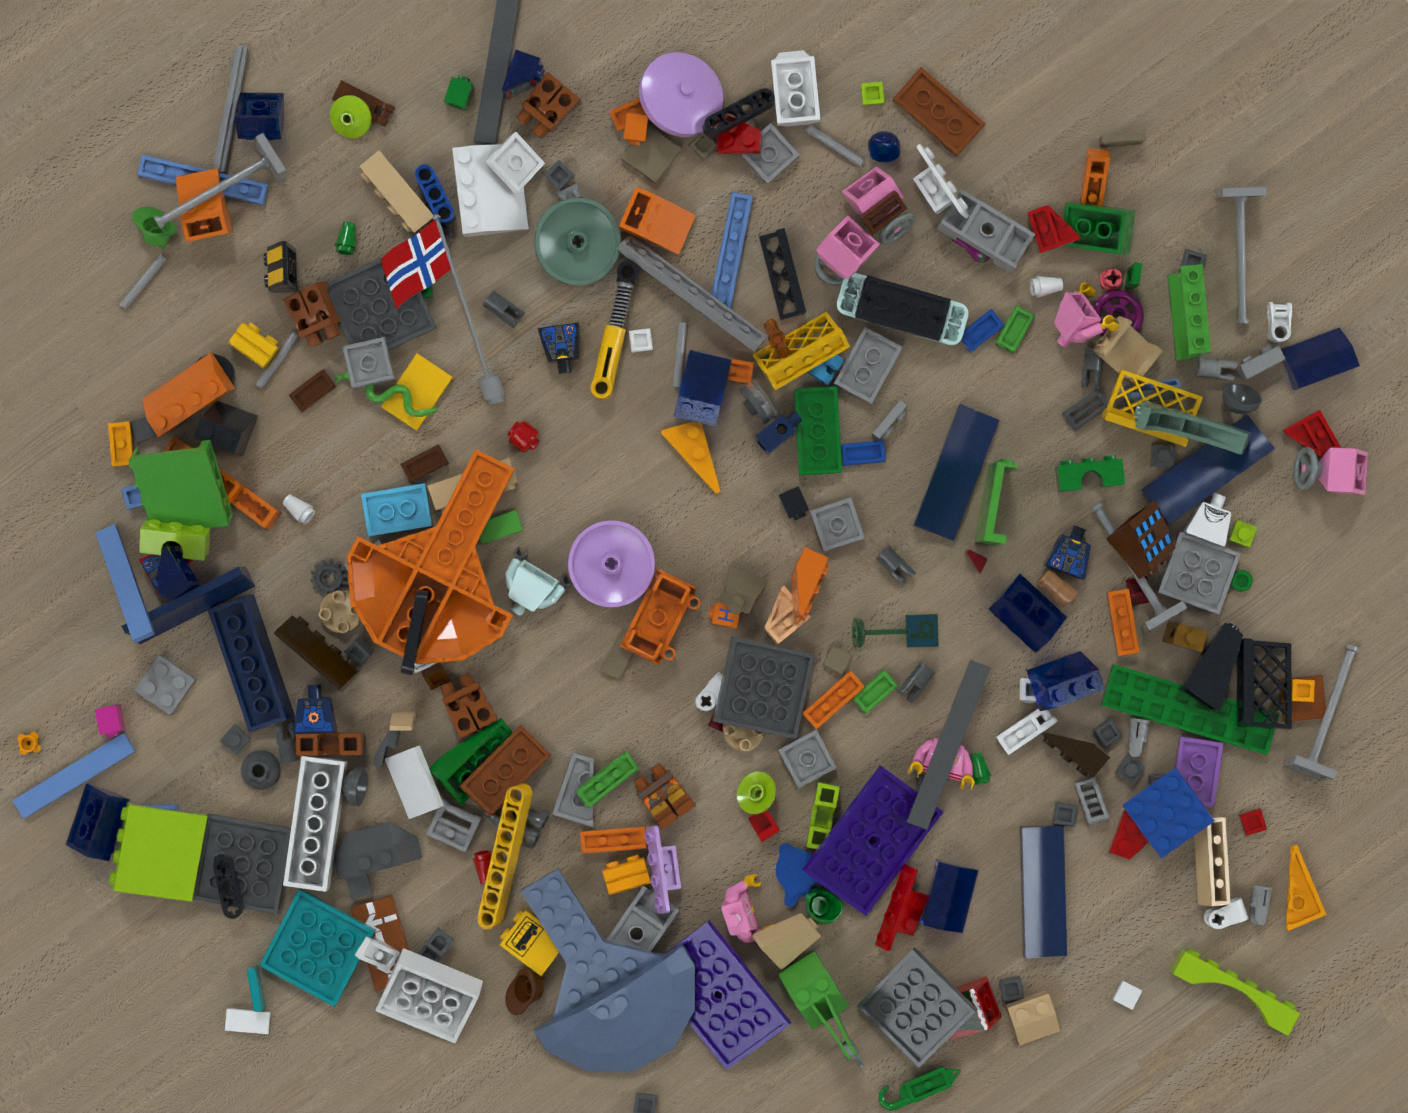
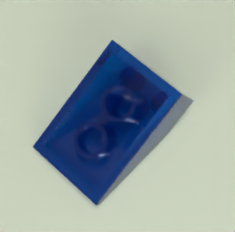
M689 350L674 417L716 427L732 359Z

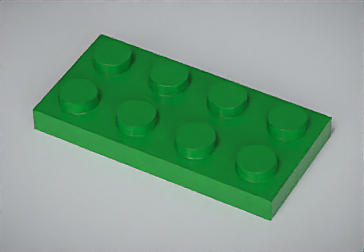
M837 386L794 389L795 412L802 419V422L796 426L799 476L842 473Z

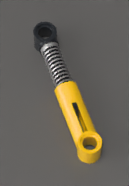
M624 261L617 268V289H615L617 292L614 293L616 296H614L615 300H613L614 304H612L614 307L611 308L613 311L610 312L612 314L610 315V322L604 327L591 384V392L599 400L608 399L613 392L626 332L622 326H624L623 322H626L624 318H626L625 314L627 315L626 311H628L626 308L629 307L627 304L630 303L628 299H631L629 298L631 296L630 292H633L632 288L639 277L638 268L631 261ZM625 268H632L634 270L631 278L622 276V271ZM607 357H610L608 371L605 378L603 377V374L606 365ZM599 383H605L608 386L605 394H598L596 392V386Z

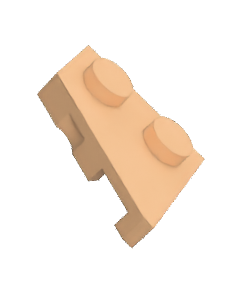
M783 586L764 630L776 645H779L806 623L811 616L808 614L805 621L800 620L798 625L794 624L792 594Z

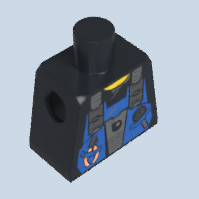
M579 322L538 328L548 363L557 362L559 374L572 373L570 361L579 359Z

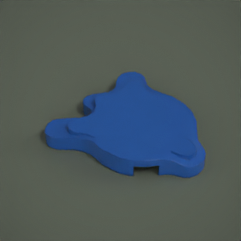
M784 843L779 847V858L775 870L778 881L785 890L784 903L788 907H793L800 897H806V893L812 891L814 884H821L802 871L803 867L812 857V854L806 850L793 847L789 843Z

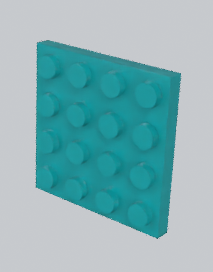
M300 888L259 966L335 1007L360 961L355 956L366 936L372 939L376 929Z

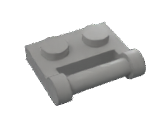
M443 798L444 806L438 808L426 834L466 852L482 816L478 814L475 816L449 804V801ZM444 811L472 823L470 828H465L442 817Z

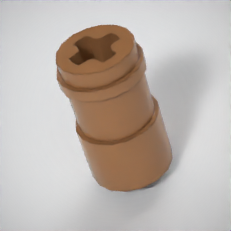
M1049 568L1037 581L1039 586L1044 588L1063 608L1069 603L1073 604L1076 601L1074 597L1078 591L1067 581L1060 578L1054 570Z

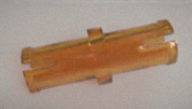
M769 319L767 323H764V328L768 334V341L774 347L779 358L786 357V353L789 354L790 350L785 342V335L780 331L777 321Z

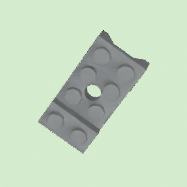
M961 189L957 197L958 199L962 198L967 204L968 209L966 211L969 217L966 219L962 216L955 205L952 204L937 230L954 240L956 238L961 239L994 259L993 264L1011 274L1035 233ZM982 226H989L992 229V234H985L982 231Z
M643 885L605 940L612 941L614 944L628 945L651 952L678 913L679 908L669 902L670 912L658 914L654 906V891ZM633 928H640L643 931V936L640 939H633L630 932Z

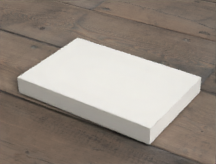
M420 745L385 759L409 819L444 806Z

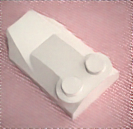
M804 50L778 53L777 57L771 60L777 126L790 127L820 122L814 56H809Z

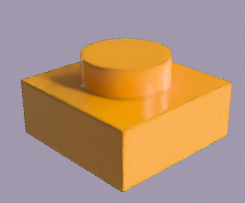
M1292 679V701L1314 702L1315 680Z

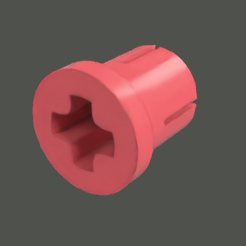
M1107 269L1100 276V284L1105 290H1116L1121 285L1122 274L1117 269ZM1111 274L1114 278H1117L1113 284L1111 280L1107 279Z

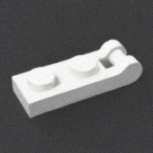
M1046 703L996 736L1007 755H1010L1058 721L1055 716L1049 713V707ZM1040 715L1044 719L1042 724H1039L1036 719Z

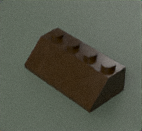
M292 615L273 634L339 691L343 692L359 674L356 670L358 665L350 658L345 661L339 656L342 652L335 645L332 644L329 647L323 642L325 637L317 630L312 632L307 628L309 623L301 616L295 618Z

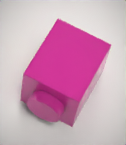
M121 704L95 709L99 735L106 734L107 738L119 736V731L125 730Z

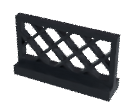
M1249 638L1242 639L1237 655V727L1292 729L1291 643L1254 641ZM1254 646L1261 647L1267 654L1259 660L1254 654ZM1276 648H1285V658L1281 662L1272 653ZM1268 656L1277 664L1271 671L1262 663ZM1257 666L1267 674L1261 681L1254 676V669ZM1279 667L1285 673V679L1281 683L1273 675ZM1268 677L1277 685L1271 693L1262 684ZM1258 687L1267 695L1261 702L1254 697V691ZM1279 688L1285 694V701L1281 704L1273 696ZM1268 699L1277 706L1271 714L1262 706ZM1258 708L1267 717L1263 722H1254V712ZM1280 710L1285 715V724L1278 723L1272 716Z

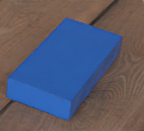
M990 309L964 330L961 342L971 353L1005 325L995 312Z
M884 440L841 444L842 466L886 462Z

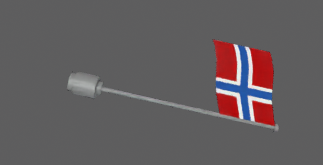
M435 214L432 217L433 221L417 235L392 248L383 256L381 263L396 309L410 297L435 284L450 270L452 271L485 375L481 376L482 380L478 382L484 400H487L488 405L504 401L503 395H505L499 375L495 376L494 372L489 373L441 227L439 220L441 217Z

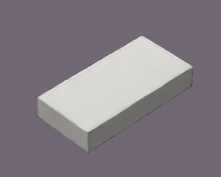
M227 1008L225 1031L269 1034L271 1012Z

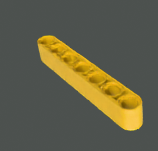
M524 783L510 787L506 792L477 918L478 924L483 929H491L500 925L504 920L533 795L531 787ZM517 790L521 792V799L517 795ZM513 811L516 813L517 819L513 818ZM508 832L511 833L512 840L508 838ZM503 852L507 855V861L503 858ZM498 873L502 875V881L498 878ZM493 893L496 894L498 901H495ZM489 914L492 916L493 922L490 921Z

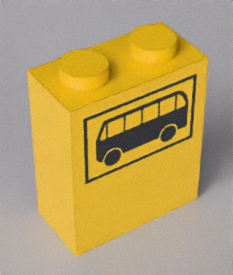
M526 908L524 912L520 910L514 917L513 921L515 924L511 930L507 927L499 937L502 939L500 946L542 976L559 951L535 913Z

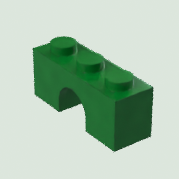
M1116 455L1104 456L1103 461H1095V458H1084L1082 463L1073 464V460L1060 461V465L1055 466L1058 492L1081 490V480L1086 472H1093L1099 477L1100 487L1125 485L1123 460L1116 459Z

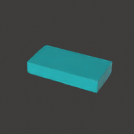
M251 966L247 969L253 1010L260 1012L266 1006L259 966Z

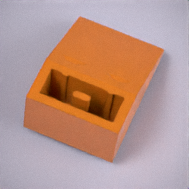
M218 168L176 177L179 206L220 183L221 179ZM224 191L180 215L186 242L233 232Z
M636 186L620 222L619 229L679 255L696 215Z
M804 547L790 576L794 624L798 625L800 620L805 621L813 605L809 601L813 602L821 587L818 581L822 582L829 569V565L826 564L828 557Z

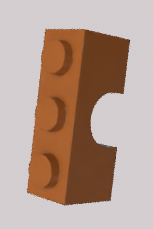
M364 732L296 734V756L363 755Z

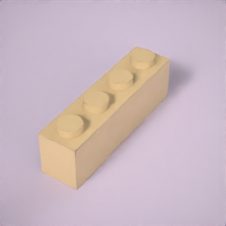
M380 150L359 166L363 171L360 175L368 184L372 182L376 186L374 192L381 200L386 198L391 204L388 206V209L395 217L401 216L404 220L401 224L409 234L413 231L417 235L433 221L432 217L434 215Z
M510 458L501 460L504 464L514 468ZM515 470L504 492L515 489V484L519 483ZM462 474L427 486L436 511L441 510L442 513L444 512Z
M1213 817L1215 819L1213 823L1194 835L1198 905H1231L1226 817Z

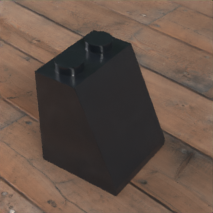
M217 401L201 417L194 439L200 441L211 440L213 446L243 456L258 416Z

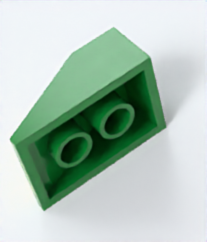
M1066 202L1063 220L1080 235L1081 240L1064 246L1118 255L1128 254L1131 248L1136 210Z

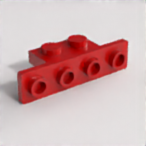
M907 864L899 872L895 889L891 894V900L884 914V920L875 942L876 946L886 951H890L897 932L914 936L928 897L924 893L912 890L918 869Z

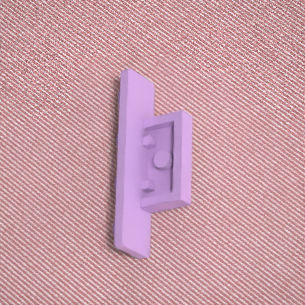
M658 825L646 827L645 841L648 844V863L652 871L651 885L655 893L654 906L658 914L669 913L670 906L667 890L681 888L676 846L661 847Z

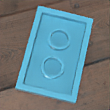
M426 483L361 494L368 537L433 526Z

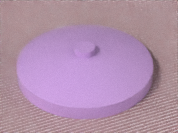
M680 52L664 54L656 58L646 68L641 77L639 97L643 110L659 129L668 134L679 137L699 135L703 133L702 127L705 119L722 110L723 91L718 77L704 61L693 55Z
M602 521L586 528L576 538L569 553L568 569L573 585L585 599L604 607H620L635 601L647 590L654 575L655 558L649 541L637 528L621 521Z

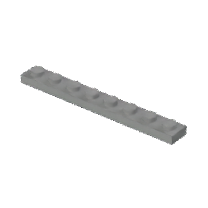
M631 234L619 244L617 250L624 254L625 257L639 265L644 271H647L660 283L675 292L676 295L686 300L730 335H733L746 347L755 352L765 342L768 336Z

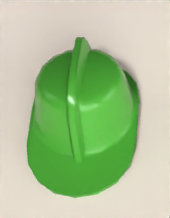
M140 207L136 209L132 214V220L141 230L144 241L149 245L158 246L162 250L165 249L172 235L177 232V226L170 221L164 224V228L160 229L154 217L164 215L163 212L153 207Z

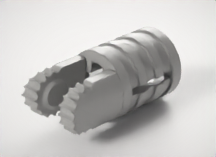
M1200 357L1196 364V376L1234 381L1235 375L1221 372V367L1237 368L1238 362Z
M1130 718V728L1128 731L1130 750L1128 751L1131 757L1137 758L1142 755L1144 742H1147L1150 720Z
M1253 884L1249 911V921L1251 923H1257L1260 926L1266 923L1273 887Z

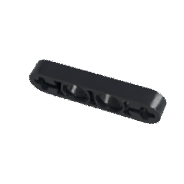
M767 88L760 89L708 116L702 127L703 133L707 137L716 138L762 114L772 107L775 100L774 93ZM761 97H762L763 99H766V98L768 99V102H767L766 100H763V101H761V102H759V101H760ZM750 105L753 111L750 113L745 112L742 106ZM732 114L736 120L733 122L728 121L725 115ZM710 124H711V126L717 125V128H716V129H715L714 127L710 128L709 125H710Z
M417 590L401 674L413 675L429 591Z

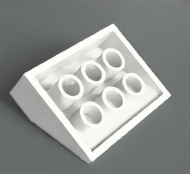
M502 144L452 148L464 237L529 230L524 187L515 194L486 163Z
M403 948L375 1011L456 1043L479 998L483 981Z

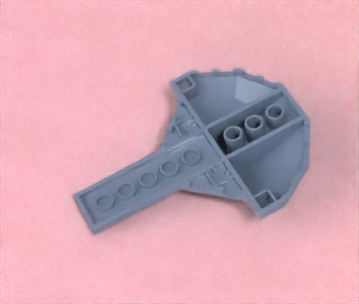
M559 867L522 888L521 893L566 962L554 1016L534 1029L545 1050L587 1072H634L673 1050L695 1011V963L684 945L681 944L666 954L643 951V949L628 945L622 946L614 944L612 941L604 940Z

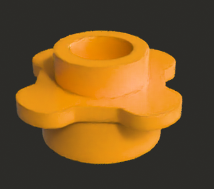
M38 733L20 734L17 737L20 748L19 752L22 755H26L28 752L38 753L41 746L38 745Z

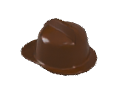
M527 968L520 969L506 991L505 1001L508 1011L516 1016L521 1015L531 1003L538 1001L543 995L545 977L532 973Z

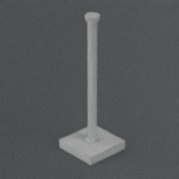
M262 133L255 137L256 149L261 155V160L166 214L154 217L160 229L164 228V224L263 168H269L278 184L286 181V169L265 135Z
M1266 187L1214 189L1215 198L1234 197V201H1236L1238 319H1236V323H1249V319H1246L1245 201H1247V197L1265 196Z
M1101 502L1092 507L1091 511L1096 513L1110 536L1115 531V528L1102 507L1104 506ZM1128 566L1155 610L1154 615L1156 617L1141 626L1145 634L1187 609L1183 601L1168 610L1166 607H1162L1145 577L1143 576L1139 579Z
M1348 644L1345 647L1347 651L1309 758L1305 759L1295 755L1286 757L1283 766L1321 781L1333 780L1337 774L1336 770L1320 765L1317 760L1354 655L1359 650V648Z

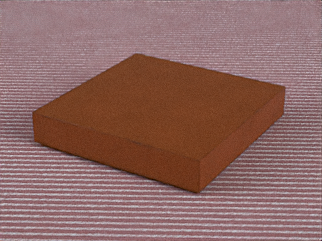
M1323 675L1292 678L1315 680L1314 702L1292 701V722L1323 718L1326 710ZM1279 688L1280 703H1283L1285 701V694ZM1282 713V721L1285 722V715Z

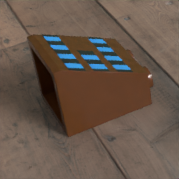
M1155 500L1130 516L1106 538L1139 579L1146 574L1150 577L1159 570L1157 565H1163L1171 559L1169 554L1176 549Z

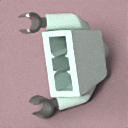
M516 547L514 551L516 557L512 559L505 574L506 587L509 590L508 597L515 601L512 611L517 615H523L526 608L534 612L537 608L544 609L555 604L565 592V587H570L573 584L572 581L570 584H565L563 579L567 574H564L560 579L559 585V580L525 561L528 556L527 549L523 556H519L517 553L520 547Z

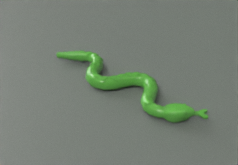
M348 371L343 376H335L338 378L336 382H339L341 379L350 380ZM396 384L388 388L381 395L374 393L373 385L365 386L366 396L374 403L385 402L395 393H401L403 395L405 412L410 416L423 417L438 411L437 408L414 410L412 408L410 390L404 385Z

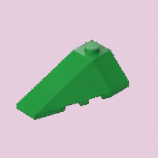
M502 718L498 719L443 754L429 768L431 775L462 806L470 797L460 788V785L513 732Z

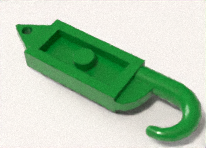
M942 1065L905 1081L900 1086L901 1099L892 1103L887 1102L884 1098L885 1092L889 1090V1086H885L879 1092V1103L884 1109L890 1111L898 1110L911 1103L914 1104L952 1087V1083L961 1070L945 1068Z

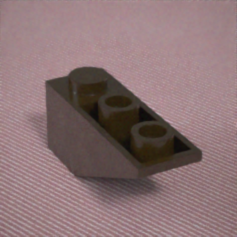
M1046 732L1041 734L1045 737L1043 742L1052 749L1057 747L1061 751L1060 756L1068 763L1073 761L1077 764L1076 770L1084 777L1089 775L1094 778L1110 759L1108 755L1093 743Z

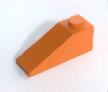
M1086 149L1080 204L1103 205L1110 163L1108 150Z

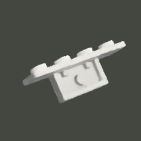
M921 144L917 145V149L929 167L913 179L934 212L939 214L951 204H954L959 213L967 219L969 217L966 211L968 209L967 204L962 198L958 199L955 192L957 189L950 180L947 182L944 178L946 172L939 163L936 165L933 161V158H935L933 152L929 147L924 148Z

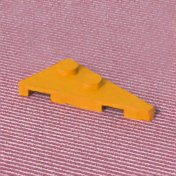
M701 419L661 430V434L715 493H720Z
M1296 844L1290 846L1285 924L1287 931L1327 915Z

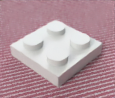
M517 132L512 133L486 161L491 169L515 194L545 164Z

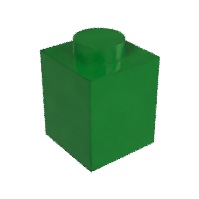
M458 75V78L451 77L444 99L446 105L463 111L467 110L474 89L470 79Z

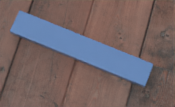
M142 155L137 176L176 185V177L206 171V169ZM219 173L221 182L231 177V175ZM243 179L224 190V195L228 198L264 206L269 185Z
M735 192L731 194L711 294L730 309L753 196Z
M113 524L96 532L132 641L137 643L155 635L118 526Z
M123 733L12 801L22 818L25 819L126 758L136 750L126 733Z

